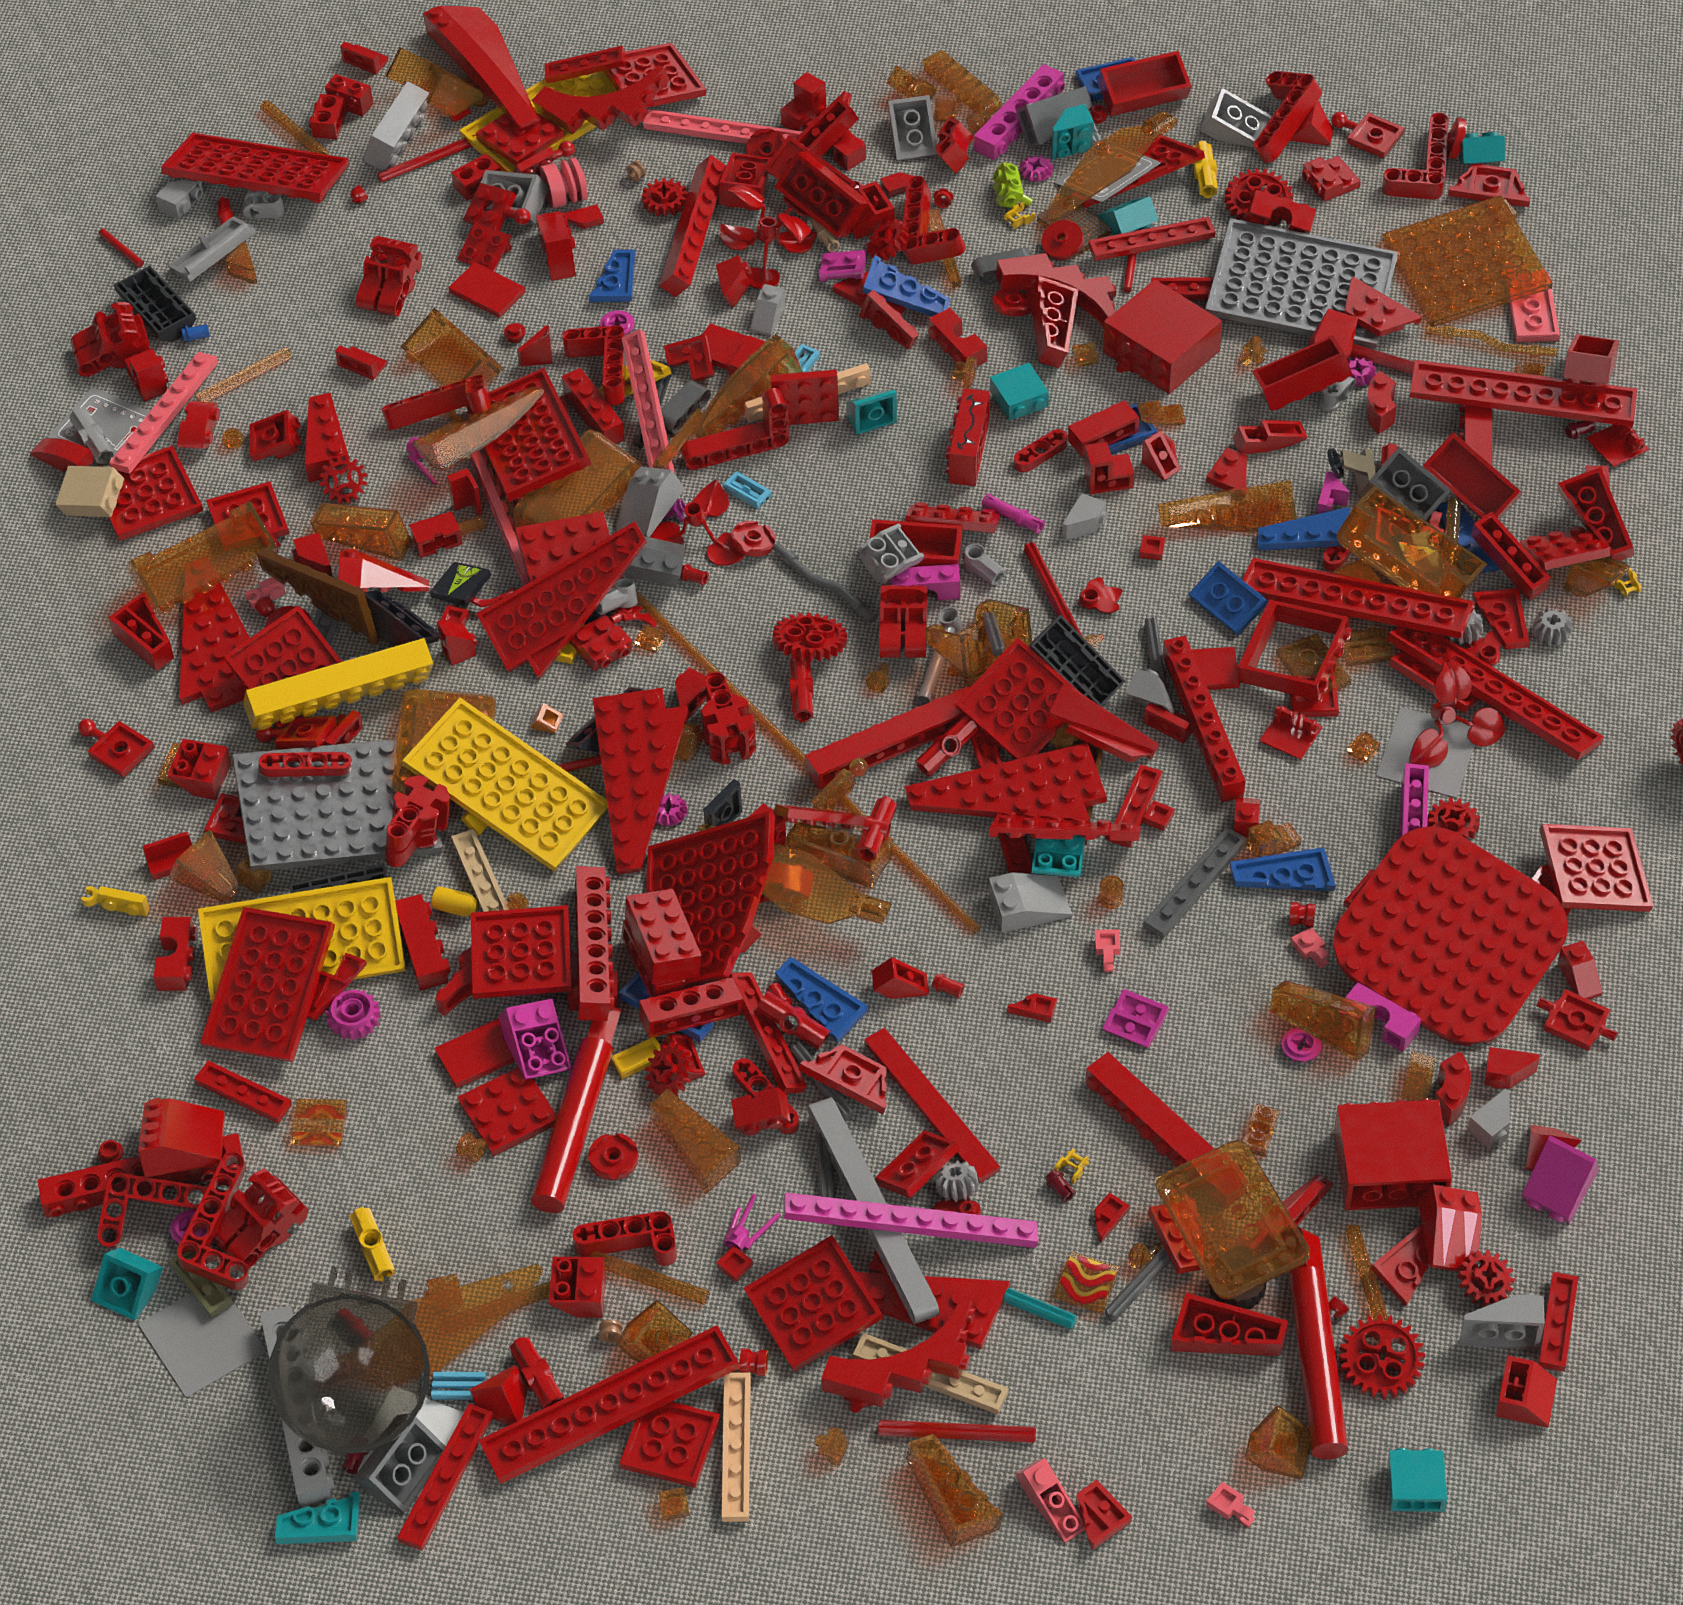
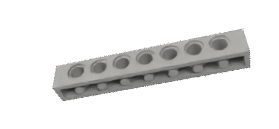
M291 1305L261 1312L260 1315L300 1507L332 1499L330 1489H334L335 1485L332 1473H326L325 1466L330 1465L327 1449H321L320 1443L325 1442L322 1426L317 1427L316 1420L320 1419L318 1405L312 1404L311 1397L316 1396L313 1381H307L306 1375L311 1374L308 1358L303 1359L302 1352H306L303 1336L298 1337L297 1330L302 1329L299 1314L293 1315ZM284 1335H289L287 1338L280 1339ZM289 1357H293V1359L290 1361H284ZM292 1380H298L296 1383H289ZM298 1402H303L300 1406H293ZM302 1425H308L304 1429H298ZM306 1448H313L309 1452H302ZM311 1471H318L314 1475H307Z

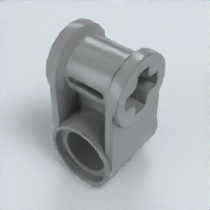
M251 191L245 195L244 201L246 206L243 208V214L248 219L279 218L285 213L281 194L271 195L264 191Z
M1348 377L1343 382H1336L1327 386L1322 391L1323 397L1320 399V407L1325 411L1332 412L1337 410L1343 401L1351 395L1356 379Z

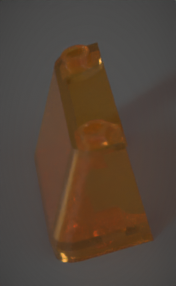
M435 308L401 345V348L407 352L404 356L411 363L415 364L418 362L444 386L476 375H483L485 381L488 382L499 375L504 369Z
M988 599L976 607L974 624L955 633L945 631L942 625L933 624L925 628L926 641L930 647L964 676L975 679L982 676L1000 657V655L995 657L992 653L982 614L985 611L987 613L990 611L995 613L1005 646L1004 650H1006L1017 637L1028 647L1032 643L1029 608Z

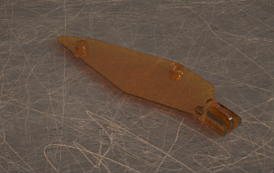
M1162 110L1146 120L1143 125L1121 128L1092 146L1052 200L1048 220H1057L1130 173L1155 138L1177 125L1176 117Z
M701 824L698 827V831L713 828L715 826ZM774 843V857L762 894L781 910L825 924H831L855 916L883 925L891 909V902L860 893L814 855Z
M534 1264L414 1299L350 1352L318 1361L320 1367H325L321 1370L322 1377H329L324 1380V1385L327 1386L356 1377L381 1389H387L433 1375V1372H438L518 1306L542 1275V1267ZM506 1282L513 1284L511 1289H505L503 1285Z

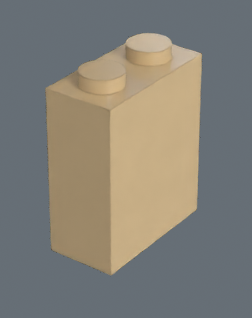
M68 466L55 505L66 516L111 517L120 489L123 486L124 478L114 467Z

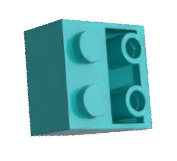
M1086 104L1066 108L1053 127L1052 160L1092 150L1094 121Z
M1498 132L1482 133V137H1478V133H1467L1464 140L1461 141V150L1458 155L1460 164L1506 161L1505 135L1499 136Z
M1076 835L1073 836V839L1036 838L1032 873L1080 878L1085 849L1084 837Z

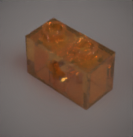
M898 65L894 67L886 84L907 98L930 95L931 102L937 91L936 87L909 69Z

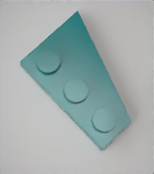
M352 1492L350 1497L336 1500V1498L326 1500L327 1504L315 1508L307 1506L278 1515L275 1531L276 1544L357 1541L360 1492Z

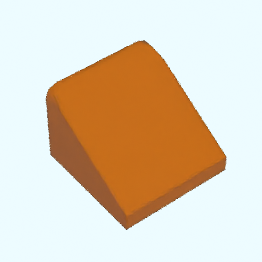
M543 703L536 711L530 728L555 734L564 714Z

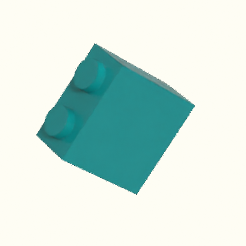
M1030 363L990 376V393L1009 421L1035 411H1040L1049 406V391Z
M1397 1448L1389 1450L1387 1467L1390 1511L1445 1512L1447 1488L1444 1451L1433 1448L1422 1450Z

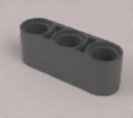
M1018 248L978 257L971 263V268L978 284L990 285L998 283L995 277L997 260L1030 256L1031 252L1028 248Z
M692 380L687 382L661 408L665 429L673 434H677L708 403L711 397V390Z

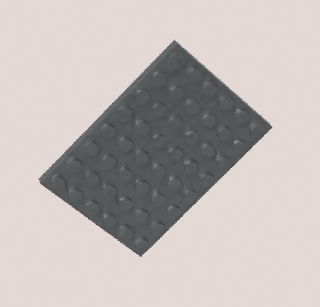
M1230 218L1206 311L1218 318L1312 336L1328 308L1341 313L1345 312L1352 277L1388 296L1398 252ZM1357 324L1353 344L1376 350L1379 337Z
M421 737L233 754V766L250 871L256 872L385 859L387 826L391 822L393 815V797L397 791L405 794L406 786H404V782L408 777L417 776L402 765V760L421 741ZM345 752L351 756L352 768L348 774L343 776L266 777L259 772L258 762L261 755L265 753ZM295 761L287 763L291 768H296L300 765ZM320 761L311 763L313 767L317 768L324 765ZM426 783L424 787L430 790V784ZM436 829L438 841L434 846L421 849L417 847L411 856L442 853L439 830Z

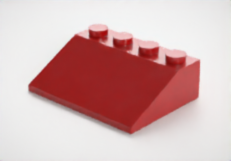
M155 1098L145 1102L138 1148L144 1176L151 1177L219 1164L222 1158L225 1112L171 1098Z

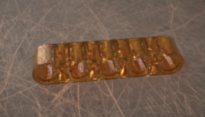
M938 50L923 59L922 63L925 71L981 118L986 119L1002 107L1001 99L996 93L945 51Z

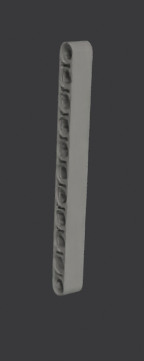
M830 1097L807 1105L810 1120L818 1133L820 1132L825 1140L823 1145L827 1147V1151L831 1154V1162L850 1200L887 1204L833 1098ZM866 1229L911 1321L917 1324L939 1316L940 1312L937 1301L903 1234L900 1232Z

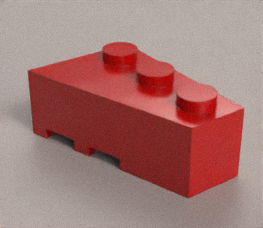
M561 211L536 215L538 234L543 253L546 254L548 259L546 264L549 267L551 281L575 277L576 271L572 249H576L567 218L562 217Z
M144 592L108 617L113 635L154 670L158 671L174 659L170 640L160 621H158Z

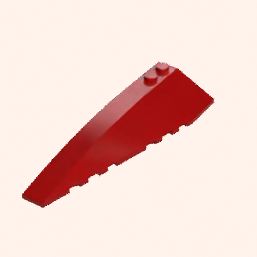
M440 5L423 13L427 34L519 129L538 122L537 115L498 25L480 7Z

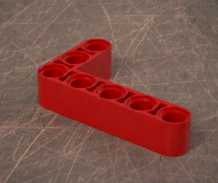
M1275 71L1267 76L1265 82L1273 96L1284 101L1253 145L1264 163H1271L1278 158L1321 97L1322 90L1311 74Z
M1437 112L1430 116L1425 170L1386 169L1383 173L1382 192L1385 195L1431 200L1442 197L1445 182L1446 140L1449 123L1446 114Z
M922 176L912 177L906 185L903 224L909 230L907 232L909 237L904 240L906 245H902L901 248L908 262L912 265L957 257L966 250L965 242L956 228L928 233L931 192Z
M613 325L575 328L564 331L562 333L564 353L567 357L578 358L604 355L602 383L605 400L609 405L621 404L625 400L626 356L622 337L625 336L624 328Z
M476 375L390 403L382 407L381 410L388 429L395 430L470 405L474 414L484 412L492 406L491 395L484 376Z
M771 388L763 393V421L683 443L680 447V453L687 469L697 470L786 445L789 441L788 407L781 391L778 388Z
M235 1151L226 1153L221 1159L178 1246L177 1255L178 1263L185 1271L232 1290H241L247 1286L249 1281L246 1263L209 1248L228 1210L232 1196L237 1191L245 1174L244 1158ZM232 1163L238 1164L240 1166L236 1170H230L227 1168V1166ZM221 1185L229 1188L225 1192H218L216 1190ZM211 1207L218 1210L215 1214L211 1215L205 1213L206 1209ZM197 1230H205L207 1232L203 1237L194 1235ZM187 1252L196 1254L194 1258L189 1260L183 1258V1255ZM210 1262L220 1264L216 1269H209L207 1267V1264ZM236 1271L244 1274L239 1279H234L230 1276Z
M115 1173L107 1181L97 1233L98 1240L106 1248H114L120 1244L129 1200L197 1210L199 1204H191L188 1200L189 1194L193 1191H199L204 1196L208 1187ZM116 1179H124L126 1181V1188L122 1192H116L112 1189V1184ZM142 1183H149L152 1186V1191L147 1196L138 1194V1187ZM168 1187H174L177 1190V1197L173 1200H166L163 1197V1192ZM216 1188L218 1192H225L223 1189ZM118 1204L121 1206L122 1211L118 1217L112 1218L107 1214L110 1205ZM211 1207L206 1209L205 1212L216 1213L218 1210ZM108 1229H113L117 1233L116 1240L112 1243L103 1241V1233Z

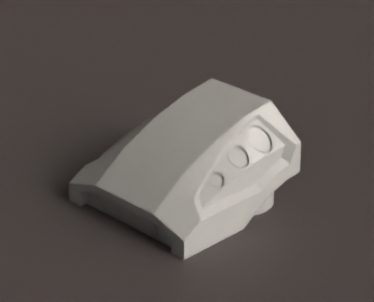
M899 523L880 531L876 536L870 538L869 541L860 545L859 548L864 566L876 581L883 584L888 579L924 559L923 553H919L901 530Z

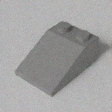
M1221 88L1210 101L1200 131L1217 141L1254 148L1255 140L1272 116Z
M930 95L888 101L897 161L938 156L935 149L937 142Z
M485 170L481 183L513 191L517 196L511 209H527L531 215L530 221L527 224H536V215L540 214L549 186L538 175ZM490 204L487 207L486 211L491 210L493 204ZM506 217V219L515 222L513 218Z
M641 466L635 472L627 487L616 532L635 521L643 536L650 537L685 489L672 470Z
M1008 873L989 878V897L1002 933L1072 917L1058 876Z
M1532 1293L1517 1294L1464 1315L1459 1345L1539 1349L1545 1324L1544 1296Z

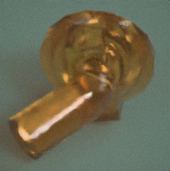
M881 663L879 671H873L867 676V687L873 693H882L889 685V677H887L889 665L887 663Z
M1136 1243L1128 1253L1131 1267L1139 1269L1145 1263L1151 1262V1259L1162 1247L1155 1243L1147 1250L1144 1244Z

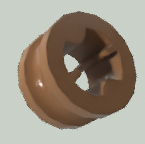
M637 160L633 161L632 165L630 164L626 167L628 176L635 182L640 181L641 178L646 176V169Z
M616 1320L602 1321L599 1324V1339L608 1343L620 1341L622 1339V1324Z

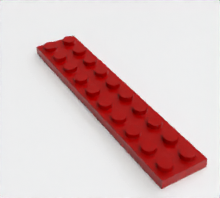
M1415 360L1409 398L1633 427L1638 388L1604 384V386H1594L1590 382L1584 381L1574 383L1568 381V379Z
M1252 558L1242 579L1267 600H1275L1315 610L1460 639L1474 609V601L1258 558Z
M1400 626L1389 632L1387 641L1394 644L1396 648L1413 656L1415 660L1429 666L1436 673L1440 672L1444 661L1452 662L1463 668L1471 679L1472 687L1470 694L1472 696L1478 697L1491 708L1508 716L1510 720L1521 724L1529 732L1540 736L1548 744L1565 752L1567 756L1579 760L1601 745L1604 736L1440 634Z
M716 1325L481 1438L479 1443L499 1483L502 1484L740 1369V1364L720 1328Z

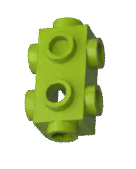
M1005 162L998 165L993 174L994 183L992 185L997 195L996 203L1001 207L1013 209V206L1020 201L1029 207L1033 199L1023 193L1018 167L1012 163Z

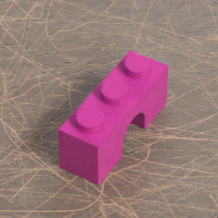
M959 565L909 567L900 574L890 578V585H927V590H933L937 593L938 601L960 599Z
M1358 982L1341 1004L1340 1016L1360 1028L1370 1019L1382 1020L1386 1024L1383 1030L1382 1041L1401 1052L1406 1050L1419 1033L1421 1018L1414 1012L1407 1011Z

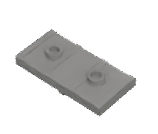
M233 216L208 236L204 237L200 233L198 235L200 242L170 263L168 267L174 274L188 282H192L197 276L209 267H212L242 242L253 236L256 231L253 226Z

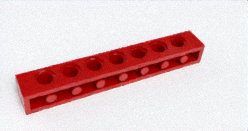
M1186 635L1163 640L1162 656L1221 803L1235 800L1236 797L1243 798L1246 780Z
M576 866L574 885L578 1020L608 1021L609 1011H614V996H610V993H613L614 979L609 978V976L613 975V961L608 960L612 959V944H608L612 938V927H607V925L611 924V910H607V908H610L611 895L606 894L610 890V877L605 876V867Z
M238 1133L223 1136L222 1158L226 1153L232 1151L240 1153L244 1158ZM140 1156L38 1179L41 1205L46 1218L59 1217L66 1213L85 1211L91 1207L103 1205L107 1181L111 1175L124 1173L144 1176ZM235 1163L227 1166L230 1170H236L240 1167ZM219 1164L156 1175L149 1178L186 1184L202 1181L208 1182L212 1180ZM116 1179L112 1184V1189L116 1192H122L126 1188V1181L124 1179ZM142 1183L138 1187V1194L141 1196L150 1194L152 1191V1186L149 1183Z

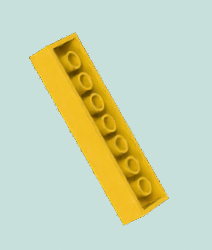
M425 638L246 690L243 705L251 728L264 730L271 727L272 723L275 722L287 723L294 720L296 716H311L317 712L316 710L323 708L331 710L343 702L348 704L355 703L361 700L363 696L375 697L390 688L392 691L403 688L407 683H422L429 677L434 663Z

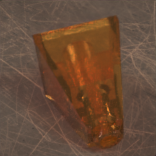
M210 830L175 861L169 876L172 881L220 902H224L226 899L231 901L239 893L236 889L239 883Z

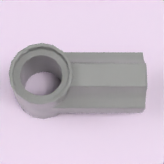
M974 543L965 548V569L970 573H977L991 585H998L1006 575V570L985 554V549L982 545Z
M631 578L619 579L614 584L615 587L611 588L597 606L596 612L602 615L618 607L629 608L635 606L638 603L635 581Z

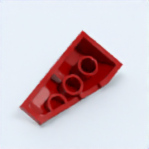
M356 549L340 551L338 580L341 579L345 583L360 587L364 592H368V588H376L380 592H388L393 587H397L399 591L403 592L429 591V580L365 553H360Z

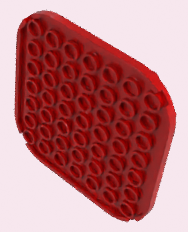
M1422 827L1411 830L1401 836L1388 851L1340 918L1333 936V948L1338 966L1355 984L1358 982L1407 1011L1414 1012L1421 1018L1420 1025L1442 1039L1458 1045L1471 1046V1044L1491 1042L1506 1031L1560 953L1567 937L1568 921L1565 910L1558 898L1541 884L1454 831L1441 827Z

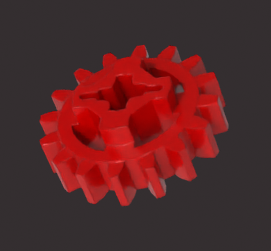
M662 178L660 182L655 179L654 184L647 183V188H643L642 194L644 209H648L649 213L656 212V216H659L660 213L664 217H667L668 213L674 216L676 210L681 212L682 206L684 207L687 198L686 187L681 186L680 181L674 183L673 178L669 181Z
M893 219L892 222L887 220L885 225L881 223L880 228L874 230L873 236H869L871 241L866 244L869 247L866 251L872 258L876 255L881 258V262L883 259L888 261L890 256L895 257V253L902 251L901 246L906 245L904 240L909 237L907 234L909 230L900 220Z
M337 456V462L330 459L329 467L323 465L326 473L319 475L324 479V481L319 483L320 486L326 487L323 493L325 495L331 493L329 499L333 501L337 498L339 504H342L343 499L348 504H351V498L358 501L357 494H365L362 486H368V483L363 481L364 478L368 477L367 473H362L365 467L363 465L357 467L358 460L354 459L350 462L349 456H346L345 460ZM346 465L345 469L338 471L335 469L339 466ZM355 471L358 474V484L354 482L353 478ZM347 475L348 483L343 482L341 484L339 478ZM330 476L334 479L333 489L329 483ZM344 490H352L351 493L342 494Z
M1449 797L1447 803L1441 799L1439 800V806L1432 805V811L1428 813L1427 827L1449 829L1466 839H1474L1476 832L1479 831L1480 815H1476V808L1470 809V802L1462 804L1461 798L1457 802H1453V799Z
M668 1043V1046L662 1044L660 1051H653L654 1058H648L651 1064L645 1067V1070L649 1072L645 1080L650 1082L647 1087L652 1089L654 1094L670 1098L671 1095L678 1096V1090L685 1091V1082H691L688 1075L694 1073V1070L690 1069L694 1061L688 1059L691 1053L685 1051V1047L673 1043Z
M1477 1250L1473 1256L1469 1254L1464 1259L1465 1262L1460 1264L1459 1269L1461 1271L1457 1274V1278L1463 1281L1458 1287L1467 1290L1463 1296L1468 1297L1471 1295L1473 1297V1304L1480 1300L1482 1307H1485L1489 1301L1491 1304L1506 1299L1507 1295L1513 1291L1510 1285L1515 1282V1279L1509 1277V1275L1514 1270L1513 1268L1505 1267L1508 1260L1505 1259L1501 1262L1499 1260V1253H1496L1493 1257L1490 1250H1486L1483 1255ZM1480 1264L1478 1268L1471 1270L1472 1266ZM1500 1287L1499 1291L1492 1293L1494 1288Z

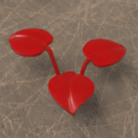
M741 185L728 189L726 193L733 194L745 205L753 209H761L760 219L765 216L766 206L763 204L765 199L757 191ZM784 195L783 200L789 207L784 213L778 215L777 228L780 229L783 225L800 244L810 234L811 229L803 220L795 216L790 217L788 213L791 210H795L801 216H810Z
M772 217L761 218L760 226H757L756 233L745 227L728 226L722 223L720 225V238L729 249L745 250L748 245H754L758 236L764 242L762 269L753 267L751 268L752 273L749 274L751 281L749 286L761 290L764 284L776 287L780 281V275L777 270L766 269L768 243L772 242L776 237L779 245H784L786 251L805 253L812 248L817 237V232L811 231L799 244L789 231L779 234L777 221Z
M717 479L705 486L696 495L694 500L685 506L686 517L683 518L682 530H680L678 524L668 521L660 523L650 535V538L684 545L685 542L682 535L686 533L688 523L694 527L703 525L710 539L714 542L707 549V556L713 564L727 566L738 563L744 558V554L738 552L732 546L730 540L731 533L725 532L716 539L706 523L705 518L708 515L718 517L725 513L729 507L728 495Z
M1443 662L1434 683V695L1440 702L1435 703L1431 707L1430 714L1435 719L1434 724L1437 725L1438 732L1433 728H1428L1418 735L1410 752L1409 764L1435 767L1445 760L1448 753V744L1442 739L1444 732L1441 724L1448 725L1456 720L1471 726L1468 730L1467 738L1477 746L1492 745L1505 733V726L1501 715L1492 708L1485 707L1479 709L1473 715L1472 722L1458 717L1455 710L1450 707L1457 704V699L1467 698L1472 687L1471 679L1467 672L1452 662Z

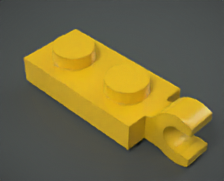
M87 886L85 888L86 893L92 896L88 898L81 897L84 906L91 907L100 903L101 908H105L108 911L125 912L132 916L140 915L147 917L150 910L146 895L100 886L99 890L92 886Z

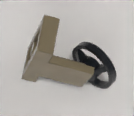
M1334 448L1328 449V461L1335 477L1338 479L1343 478L1344 469L1355 472L1357 493L1359 496L1366 498L1375 487L1369 482L1376 474L1373 450L1364 448L1360 454L1342 449L1340 455Z

